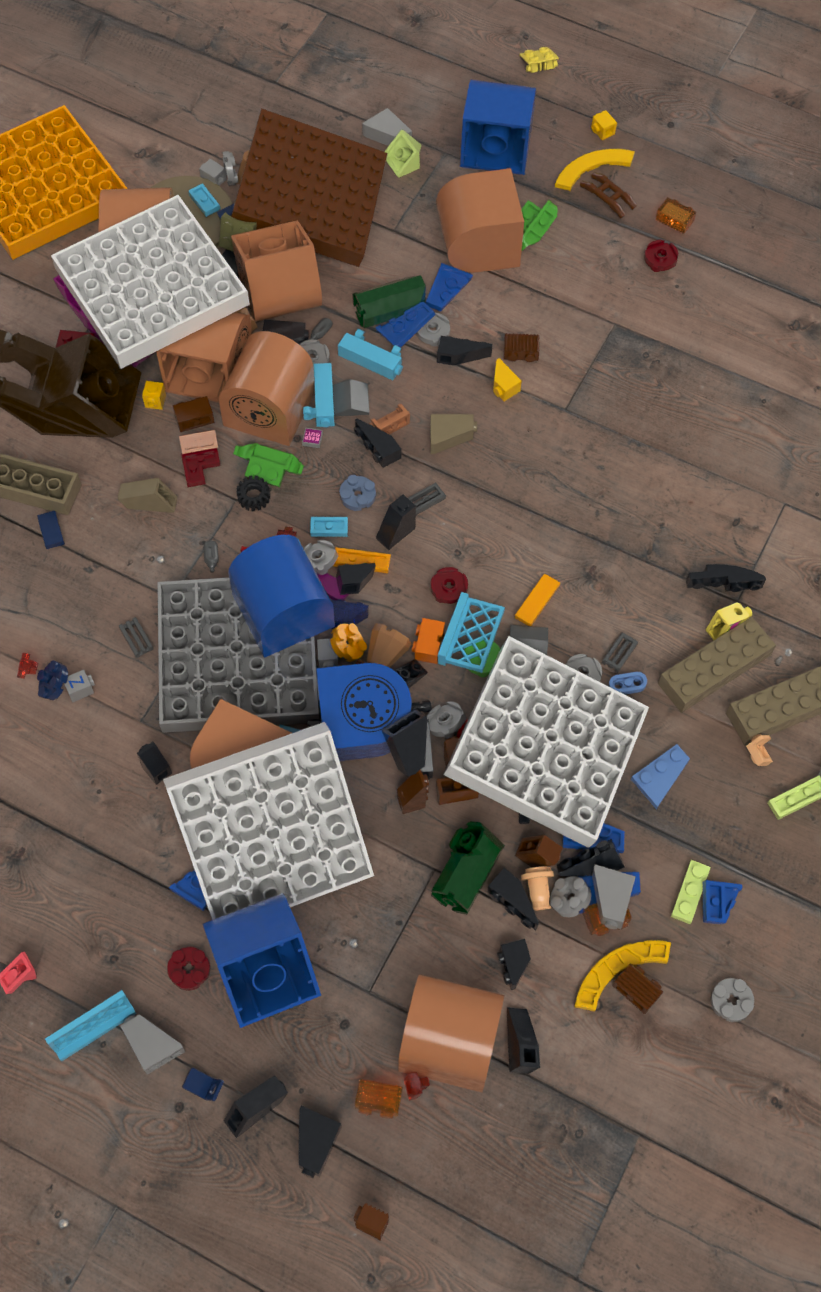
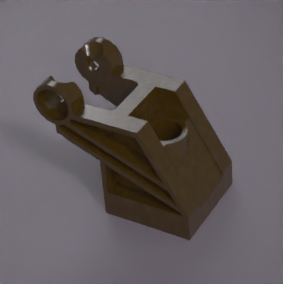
M0 330V363L15 361L31 374L29 388L7 381L5 377L0 376V407L41 435L112 438L128 431L142 374L131 364L121 369L107 347L91 334L84 335L54 348L20 333L12 335L7 331Z

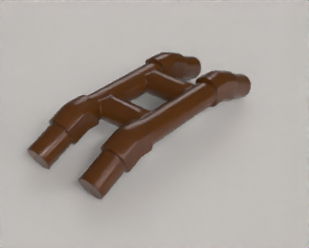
M593 172L591 175L592 179L602 183L598 188L591 182H580V187L594 193L608 204L620 218L626 215L621 206L616 202L620 197L632 210L637 207L630 194L624 192L603 174ZM608 188L615 192L610 197L603 193Z

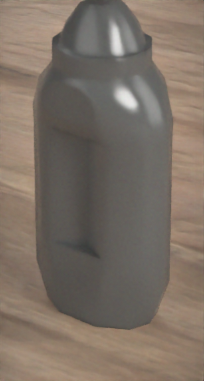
M323 318L313 328L309 340L322 338L330 330L333 322L328 318Z
M207 541L203 546L204 561L210 568V572L213 573L219 560L218 545L215 541Z

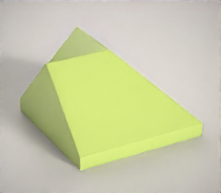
M404 130L398 133L385 150L388 153L386 161L397 177H402L420 169L419 152L422 145Z

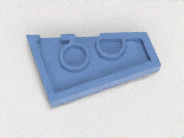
M676 744L633 775L631 780L657 809L690 758Z

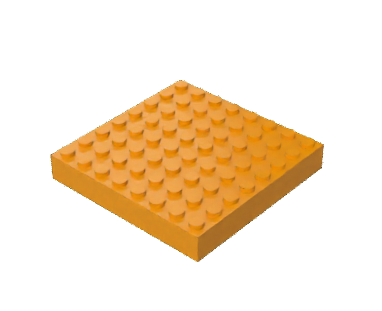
M65 105L0 134V243L12 260L98 219L99 199L102 189H128Z

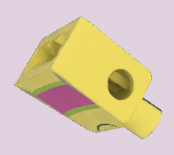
M738 602L717 610L706 631L713 640H716L752 617V610L747 606L743 608Z

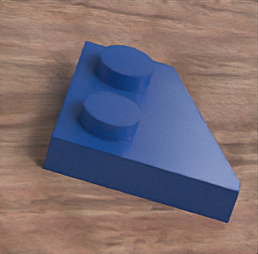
M705 880L702 882L703 922L723 925L727 922L730 915L729 912L735 905L738 892L743 888L742 884Z

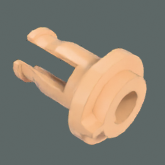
M551 867L525 869L526 874L521 875V881H528L533 910L551 909L548 878L554 877Z

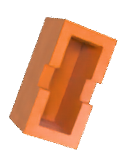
M422 618L421 625L418 624L416 629L418 640L414 641L412 646V652L415 653L416 660L437 664L445 622Z

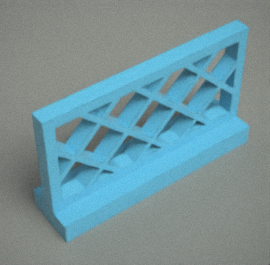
M461 592L438 653V664L446 666V663L482 673L505 607L469 598V594ZM470 606H479L481 610L472 614ZM492 610L499 612L498 616L492 619L487 614V612ZM484 614L487 621L478 624L475 618ZM472 619L475 626L466 629L464 623ZM490 624L493 629L492 632L484 634L481 628ZM478 630L481 637L473 640L469 633ZM466 635L469 642L460 645L458 638ZM484 640L487 647L479 650L476 643ZM472 645L476 652L467 656L463 649ZM458 651L463 655V658L459 660L451 658L452 654ZM479 656L481 659L480 666L472 664L470 659Z
M123 990L51 1034L45 1040L62 1062L123 1023L128 1017L137 1013Z

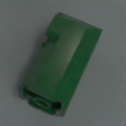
M421 275L402 278L352 293L353 306H356L357 311L355 313L360 326L367 328L387 322L394 317L396 319L402 316L404 311L421 302L425 303L426 285Z
M473 821L466 824L467 828L456 830L449 843V847L452 849L451 857L431 890V896L445 907L450 905L453 907L452 911L466 915L469 913L505 847L481 822Z

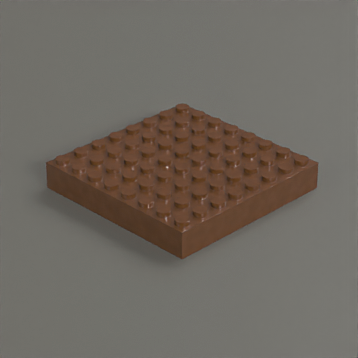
M261 108L231 217L244 222H257L256 230L298 220L312 241L315 253L359 267L365 255L388 153Z

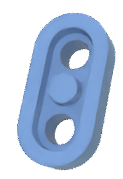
M641 672L615 675L610 679L608 687L624 695L642 692L646 688L647 677ZM615 685H619L621 688L617 689Z

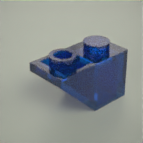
M341 599L331 600L334 607L335 627L331 629L344 623L357 625L368 618L369 605L361 602L350 603Z

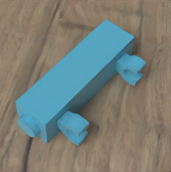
M358 329L354 336L346 332L338 344V356L391 380H394L396 375H400L403 369L401 353H399L400 347L395 345L390 353L364 341L365 337L363 334L365 331Z
M314 364L316 408L303 407L304 420L316 418L317 427L334 426L332 364Z

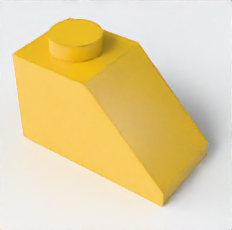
M498 358L496 360L493 392L505 402L521 391L522 381Z

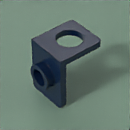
M191 1068L182 1088L206 1101H215L224 1081L213 1079Z

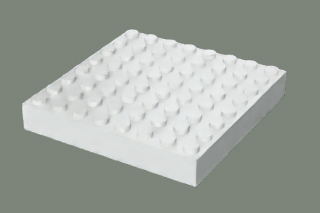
M179 195L51 255L56 271L121 369L250 305L248 291Z
M508 636L499 651L443 775L589 848L598 839L649 707Z
M325 722L163 779L212 920L284 893L289 906L292 907L374 876L333 738Z

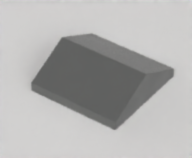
M349 379L334 384V416L369 415L368 383Z
M510 625V637L547 655L548 628Z

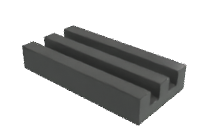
M434 483L408 498L413 503L423 497V499L414 503L416 505V515L446 499V495L437 483ZM434 490H437V491H435L434 493H432V494H430V495H427L428 493H430V492H432V491H434Z
M135 617L130 622L129 620L126 621L124 625L120 624L119 628L137 658L153 650V646ZM132 626H136L147 648H144ZM129 628L141 651H137L126 629Z
M622 632L602 660V664L609 665L610 669L614 668L615 672L618 673L638 645V641ZM623 638L626 639L625 643L620 648L616 656L613 658L612 661H610V657L612 656L616 648L619 646ZM631 642L632 645L630 646L624 657L621 659L619 664H615L624 652V650L626 649V647L628 646V644Z

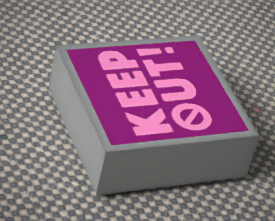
M305 428L302 446L320 448L323 430Z

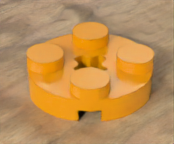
M340 624L332 630L333 638L330 639V642L338 657H344L348 659L346 661L353 662L360 658L364 651L367 650V644L355 624Z

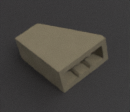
M431 414V454L439 453L472 440L474 432H477V421H474V414Z
M159 478L121 484L118 500L127 509L174 513L177 496Z

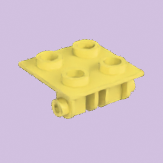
M541 47L536 51L526 50L524 53L519 54L528 64L526 65V71L530 73L538 72V70L541 71L542 68L543 70H549L558 66L557 59L559 57L548 47Z

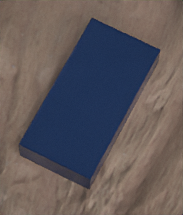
M55 510L37 515L46 549L65 545Z

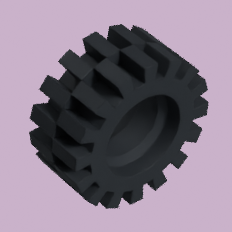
M249 476V480L245 477L243 482H239L236 492L239 504L241 503L242 508L245 507L248 511L250 508L252 511L258 508L259 511L261 506L265 508L266 503L270 502V489L267 481L264 482L262 477L259 480L258 476H255V479ZM250 490H259L261 492L257 497H248L246 495Z

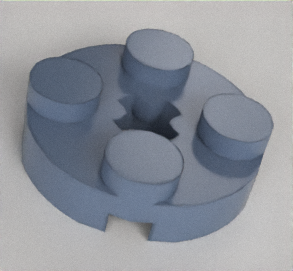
M350 475L340 486L339 493L342 503L350 510L360 511L361 508L370 507L375 501V484L366 477ZM355 491H361L362 495L358 494V496H355Z

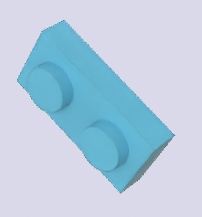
M203 183L188 190L189 196L206 217L220 210V205Z
M311 517V537H348V517Z

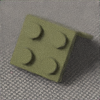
M225 212L221 216L219 247L234 251L231 236L256 230L257 222L240 221Z

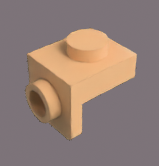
M758 734L751 739V743L746 745L751 754L752 761L757 766H767L773 762L763 746L771 740L769 735Z

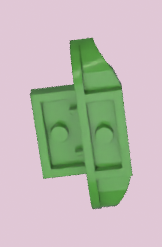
M528 200L521 209L524 218L522 251L527 246L539 242L557 218L558 208L552 201L548 200L541 209Z
M258 443L245 446L236 445L233 453L240 458L249 460L245 473L246 478L252 476V479H255V476H258L260 480L262 477L264 482L267 481L269 485L279 488L285 472L301 475L304 467L293 454Z

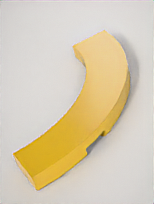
M604 149L585 154L564 168L556 180L555 187L571 191L575 182L584 172L598 168L600 165L609 164V166L620 165L630 167L635 151Z
M647 940L633 944L630 943L608 953L593 966L585 977L577 994L574 1007L595 1012L603 989L617 974L625 970L630 963L633 966L643 963L667 964L671 942Z

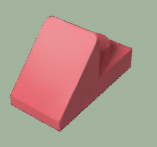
M21 952L0 973V984L6 994L13 993L24 981L37 978L35 969L25 952Z

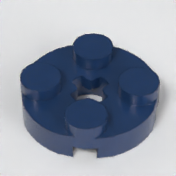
M52 660L44 670L39 671L37 675V680L39 681L38 696L55 700L62 694L64 690L61 689L62 684L67 683L68 669L65 665Z

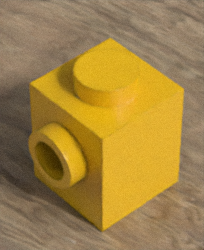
M606 110L593 116L591 129L601 140L615 135L617 122Z
M146 381L142 394L145 408L163 409L166 398L164 383Z

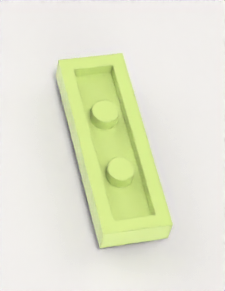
M820 775L768 801L767 804L778 820L821 799Z
M694 860L690 861L671 917L691 924L703 891L702 882L707 879L711 867Z

